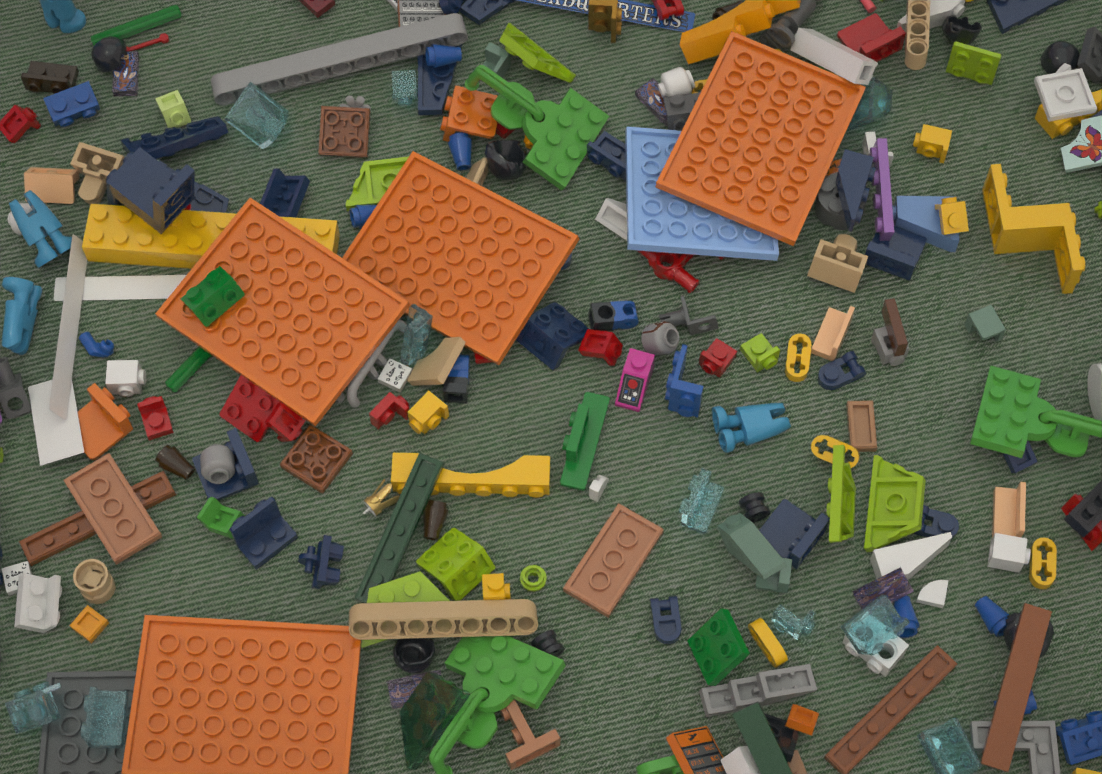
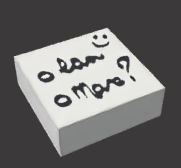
M389 358L377 379L378 383L401 393L412 372V368Z
M28 561L2 568L7 594L13 595L17 593L19 575L23 573L32 575Z

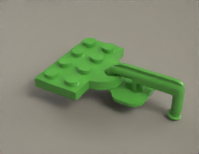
M478 65L465 81L466 89L470 91L477 90L479 81L482 80L499 93L491 106L492 117L509 130L523 128L526 137L533 143V146L522 163L562 191L585 157L587 144L589 141L594 142L609 115L572 88L566 92L559 105L546 100L535 102L533 94L517 82L508 83L488 67Z
M990 366L970 444L1022 458L1027 440H1045L1057 453L1071 457H1081L1087 450L1090 435L1102 438V421L1064 410H1056L1049 402L1037 397L1041 382L1039 378Z
M510 636L462 637L445 661L447 669L465 677L463 680V694L466 701L452 705L442 719L441 729L443 735L429 755V761L435 773L453 774L452 768L445 765L444 759L456 741L473 749L486 746L498 729L495 712L506 708L513 700H517L537 710L566 667L564 660Z

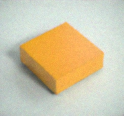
M87 605L69 626L92 644L109 622Z

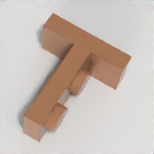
M515 700L506 708L500 710L505 721L510 720L514 727L511 733L517 745L522 744V746L506 753V762L511 770L560 746V737L556 729L535 739Z

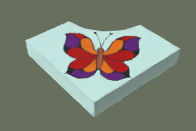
M1102 115L1081 120V130L1077 138L1069 145L1061 147L1066 173L1102 165Z

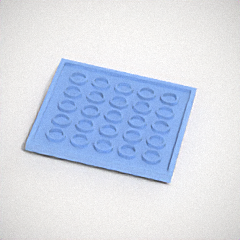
M626 127L627 250L777 261L779 256L777 239L655 187L681 131Z

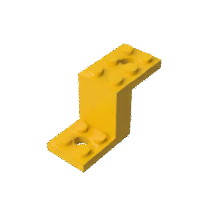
M991 164L982 192L994 254L1053 250L1062 294L1073 293L1076 284L1080 281L1081 273L1085 271V259L1083 256H1080L1081 240L1079 234L1075 232L1076 216L1074 212H1071L1070 203L1011 207V196L1006 193L1007 175L1002 173L1001 164Z

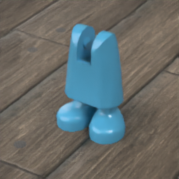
M40 0L44 19L51 28L60 26L63 33H74L85 26L86 17L84 12L76 9L72 0Z
M29 190L24 193V197L32 208L31 212L26 214L16 199L11 201L9 206L28 246L35 244L38 249L35 264L39 268L58 256L46 241V236L51 238L59 255L71 248L72 237L64 236L58 230L63 226L47 205L35 193Z
M5 277L2 281V287L14 294V300H7L5 302L2 346L18 355H23L27 352L38 312L36 309L37 302L42 296V287L34 285L32 281L26 279Z
M768 403L736 407L735 415H727L725 409L721 406L713 407V425L716 434L719 433L718 440L722 450L725 453H729L735 449L737 443L744 441L745 445L748 446L791 427L789 418L772 419L785 412L784 404ZM738 427L739 429L741 428V430L732 431L731 429Z

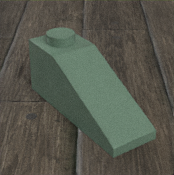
M741 513L729 516L725 522L718 525L727 551L761 578L766 579L787 567L785 561L757 527Z

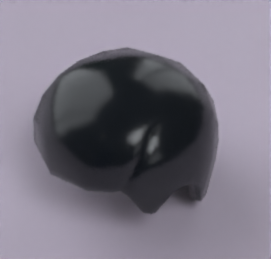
M948 16L942 24L943 34L952 43L960 42L969 45L982 30L979 22H975L973 25L969 24L967 16L960 19L955 16Z
M114 36L102 38L94 45L91 51L92 59L98 71L103 73L120 67L122 65L121 55H127L125 42Z
M1056 41L1043 52L1041 66L1048 74L1056 73L1064 63L1070 65L1072 70L1079 67L1077 63L1080 52L1077 47L1069 42Z
M398 639L392 652L394 661L400 669L408 673H420L426 670L431 665L435 656L433 639Z

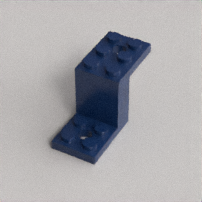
M139 147L135 152H129L123 160L124 164L118 170L113 169L107 176L108 205L126 206L162 234L194 200L195 170L186 164L181 170L177 169L173 173Z

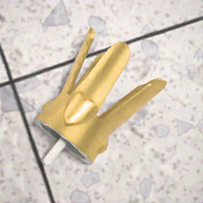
M383 479L370 497L363 500L368 508L363 514L370 510L374 516H377L383 509L397 503L400 497L398 495L381 503L392 488V485L389 483L377 493L385 479Z

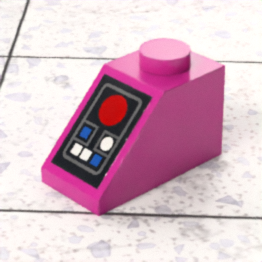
M630 348L623 368L615 406L640 412L654 369V354Z

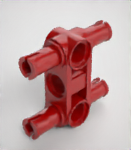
M638 251L648 259L649 266L653 268L654 274L658 278L667 279L668 281L674 280L686 289L688 293H692L698 286L700 280L683 269L694 255ZM661 262H668L671 266H663Z

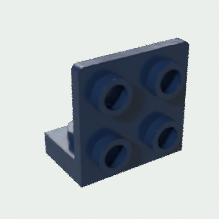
M894 226V234L890 241H880L879 232H876L866 249L865 255L868 256L866 265L910 281L927 239Z
M553 302L531 315L516 341L550 369L555 370L560 366L567 349L582 341L589 328L566 311L563 306Z
M237 428L227 431L230 441L225 442L224 445L232 451L235 458V474L228 481L222 484H214L206 480L201 474L200 455L192 458L208 499L209 497H214L219 501L259 484Z
M273 497L257 503L252 512L237 518L229 529L237 548L255 570L298 538L296 532L281 516L276 500Z
M783 499L759 531L782 558L792 559V567L798 569L827 531L830 517L821 513L815 519L788 500Z

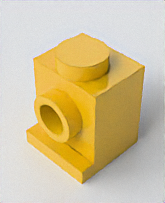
M923 124L921 133L916 132L913 147H917L916 153L930 158H940L939 163L944 164L952 130Z
M428 391L408 411L410 427L416 433L420 434L422 432L425 435L430 429L433 430L439 425L441 417L445 420L449 417L448 406Z
M504 573L482 575L483 600L511 599L510 583L504 584Z

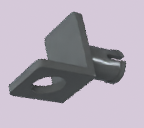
M684 295L680 296L682 301L680 310L659 314L660 322H670L674 326L683 324L688 326L690 335L719 328L715 315L691 321ZM703 323H710V324L707 325V326H703V327H700V326H699V325H701V324H703Z
M1 357L0 403L6 418L10 419L30 412L31 406L23 388L21 373L14 375L8 358ZM13 397L20 398L23 401L22 407L17 410L9 408L7 405L9 399Z

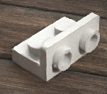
M27 573L19 575L14 627L45 633L57 626L60 619L58 607L59 598L62 594L61 576L54 575L50 578H44Z

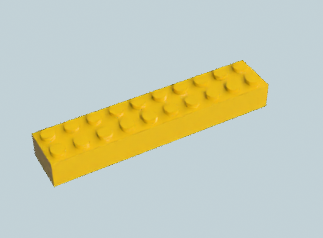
M90 204L82 249L89 262L192 269L236 214L184 210L160 234L126 206ZM281 217L337 254L340 238L337 220Z

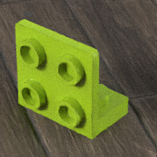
M954 42L946 72L957 77L975 80L978 83L992 85L1001 54Z
M456 528L450 529L416 560L420 568L441 582L453 601L463 599L482 581L483 574H490L496 568L484 547Z

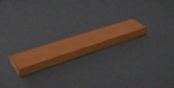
M164 470L131 486L146 510L176 495ZM80 511L19 541L29 564L33 566L97 533L83 511Z
M1027 603L1023 604L979 764L1004 772L1009 771L1052 611Z
M937 645L824 758L840 774H848L957 666V663Z

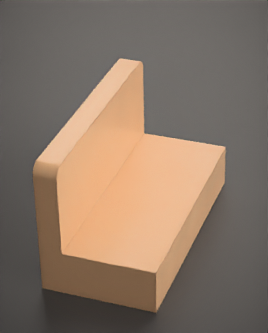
M30 167L24 172L25 193L31 190L44 203L73 204L75 202L74 184L79 180V172L76 169Z
M850 306L847 313L829 307L811 348V354L830 361L836 359L852 321L855 307Z
M1020 482L1017 489L995 487L993 494L992 538L995 533L1022 537L1024 534L1026 482Z

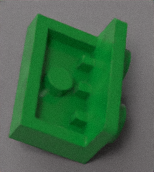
M219 266L216 270L209 272L206 278L198 285L190 288L181 300L197 316L201 323L208 327L238 302L245 293L236 281Z

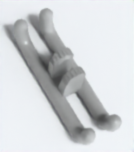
M399 319L349 383L346 394L347 400L353 408H357L360 405L357 391L365 377L368 376L373 380H377L379 376L373 366L374 363L385 367L388 362L381 352L397 329L403 333L408 330V326L404 321ZM343 392L336 401H344L345 395Z

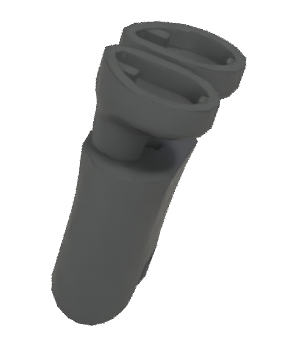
M801 0L799 8L787 11L771 25V28H768L761 34L759 43L773 49H780L781 51H783V47H790L795 41L794 34L798 31V28L815 10L816 1Z

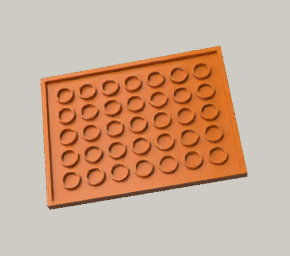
M731 31L655 187L794 246L866 87L854 84L841 76Z
M412 151L342 258L407 300L410 306L404 313L405 315L448 338L461 337L466 342L464 347L500 365L580 239L578 235Z
M249 198L155 315L316 426L406 312L410 304L407 300L266 207ZM220 266L236 281L245 295L208 327H205L197 316L182 302L181 298L186 295L190 288L204 280L209 272L216 270Z
M145 615L121 774H349L362 640L355 639L350 635L349 626Z

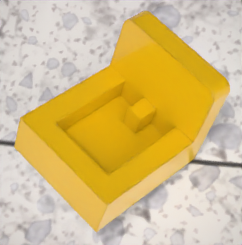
M957 197L941 199V204H935V210H939L942 235L969 231L965 201H957Z

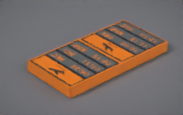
M707 726L671 733L666 737L684 774H726L720 761L723 756Z

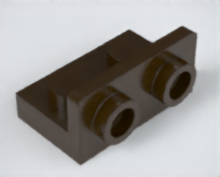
M31 61L28 72L22 73L21 79L26 90L35 93L49 92L56 94L75 86L79 70L77 66Z

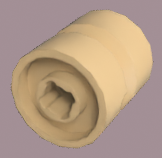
M96 559L84 560L74 570V583L86 601L92 604H101L110 600L116 588L115 581L103 562Z

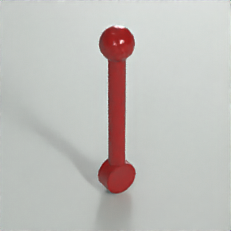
M162 33L159 38L131 47L126 46L127 53L130 54L132 51L159 42L163 44L168 43L169 36L166 33Z

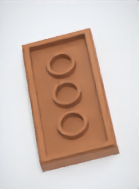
M110 453L63 480L116 565L162 538L160 531Z
M618 503L563 587V591L609 618L664 533V529Z

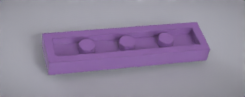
M878 138L874 146L870 148L869 156L874 157L873 162L876 168L872 181V186H876V194L873 196V207L878 210V217L875 218V231L879 232L880 241H890L894 234L888 145L887 138Z

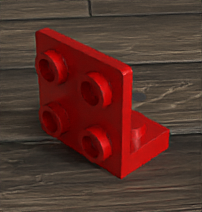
M877 13L837 33V37L843 45L876 62L902 50L906 35L901 26L894 30H889Z
M240 375L219 415L254 441L261 442L269 428L264 422L279 401Z

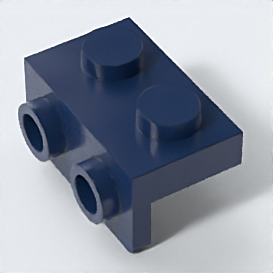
M604 131L594 143L589 141L587 144V156L594 164H600L605 167L612 176L620 177L626 181L625 143Z
M274 168L260 204L279 217L296 218L310 180L305 175L285 176L279 168Z

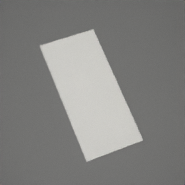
M53 379L28 387L40 466L84 453L72 380L66 420L49 409Z

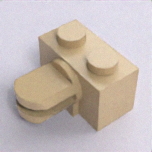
M79 142L70 163L80 174L85 175L78 191L79 196L88 204H99L107 189V176L113 169L118 170L124 164L123 160L125 157Z
M840 234L833 243L820 239L807 276L855 293L868 256L856 252L857 240L850 235Z

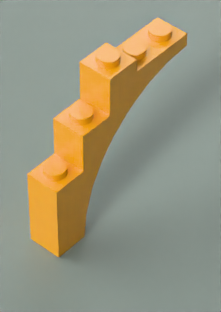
M745 0L724 15L699 27L682 32L679 45L687 63L692 64L720 55L731 31L746 37V35L771 28L772 18L775 15L799 8L801 0Z

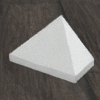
M606 198L595 220L627 241V206L625 203Z

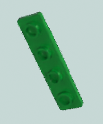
M585 392L582 404L579 403L577 412L572 411L569 421V427H572L571 434L565 435L562 450H566V462L560 480L561 486L585 491L610 402L608 396Z

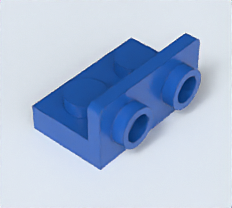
M89 81L43 98L55 127L58 125L60 127L69 126L74 123V119L82 116L84 119L90 118L97 114L96 111L100 110Z
M1102 711L1087 713V718L1080 720H1064L1060 723L1061 726L1056 727V735L1060 736L1068 764L1073 765L1102 755Z

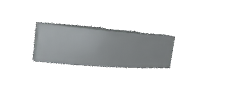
M806 664L758 672L756 676L730 680L728 684L701 688L699 693L705 717L733 713L757 701L760 706L788 700L816 692L817 687L811 666Z

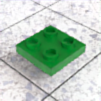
M721 608L687 640L707 685L716 686L750 654L729 609Z

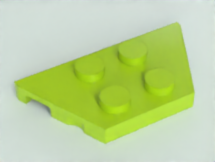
M511 23L507 24L499 41L506 46L504 49L513 56H519L523 60L522 64L531 70L536 69L572 83L576 74Z
M409 156L365 161L360 169V176L353 185V192L345 203L346 210L350 211V208H354L355 205H377Z
M833 445L832 478L828 479V490L831 494V502L827 503V516L830 517V543L842 542V540L854 537L856 486L850 464L844 463L846 452L844 445Z
M874 455L864 543L866 552H873L875 549L884 547L919 531L922 526L926 480L923 476L913 471L908 472L904 467L896 463L893 465L878 455Z
M421 571L369 588L367 603L450 601ZM388 639L362 640L361 647L364 648Z

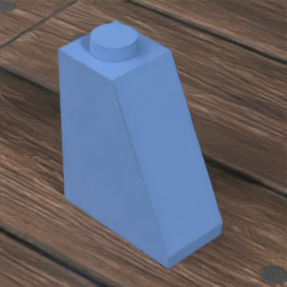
M896 196L895 204L892 205L894 226L925 237L927 239L926 243L949 252H956L959 243V233L942 235L939 210H935V204H941V199L949 198L950 196Z

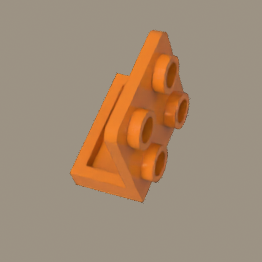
M455 85L452 97L447 96L444 110L448 111V116H443L440 130L444 131L442 141L449 142V137L455 134V131L487 139L494 138L497 121L492 117L490 110L497 95L477 90L470 91L465 87Z
M94 383L87 388L92 400L78 411L84 453L90 460H97L133 430L128 419L131 415L122 404L117 406L113 402V395L105 387L101 390Z

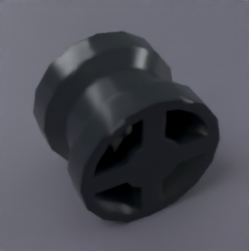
M762 492L748 494L739 500L740 508L745 511L744 516L752 523L765 519L771 513L769 507L764 504L765 497Z
M554 630L543 632L531 642L532 647L555 657L560 656L565 650L562 643H558L556 640L557 634Z

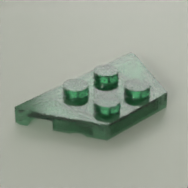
M427 672L400 710L406 767L409 770L418 769L470 696L467 690L455 687L456 684L444 680L442 676L436 673Z

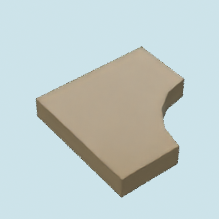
M461 337L444 338L433 353L417 361L407 382L412 386L444 384L466 342Z

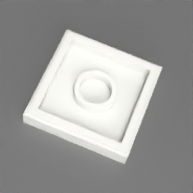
M1082 68L1035 77L1034 83L1048 122L1096 113L1097 106Z

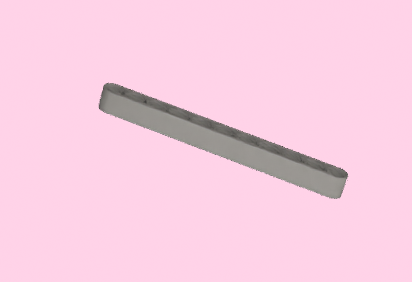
M453 13L218 73L210 79L216 104L228 105L425 54L426 47H431L432 44L458 46L467 41L468 34L462 15Z

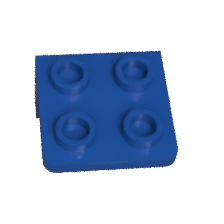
M682 344L681 351H676L674 355L672 374L669 373L666 384L665 400H669L668 410L678 412V414L684 417H698L701 408L703 386L681 381L685 370L688 345Z

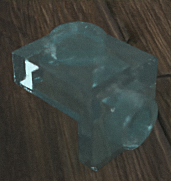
M416 70L392 71L393 101H398L399 105L412 104V100H418Z
M780 604L773 612L771 621L774 622L773 624L778 631L783 634L788 633L795 640H798L802 634L807 636L816 625L813 622L816 613L811 610L803 620H800Z

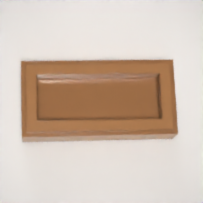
M847 401L849 444L857 448L858 452H876L877 439L873 401Z

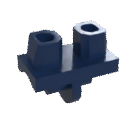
M323 536L322 541L318 542L316 554V547L308 546L307 553L299 555L298 562L305 565V573L311 574L314 566L311 588L320 589L322 585L336 586L339 582L340 569L328 567V560L340 562L344 546L331 542L332 536Z

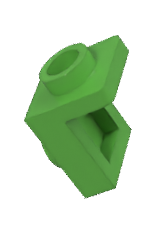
M209 497L198 514L197 519L209 531L233 538L229 529L237 518L245 515L241 511L223 506L216 498Z

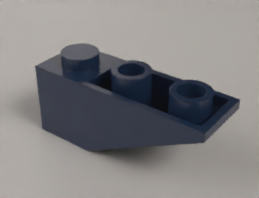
M845 149L836 178V186L848 231L852 232L854 224H860L864 209L859 207L861 202L866 203L870 188H867L866 184L867 181H873L876 168L872 167L874 157Z

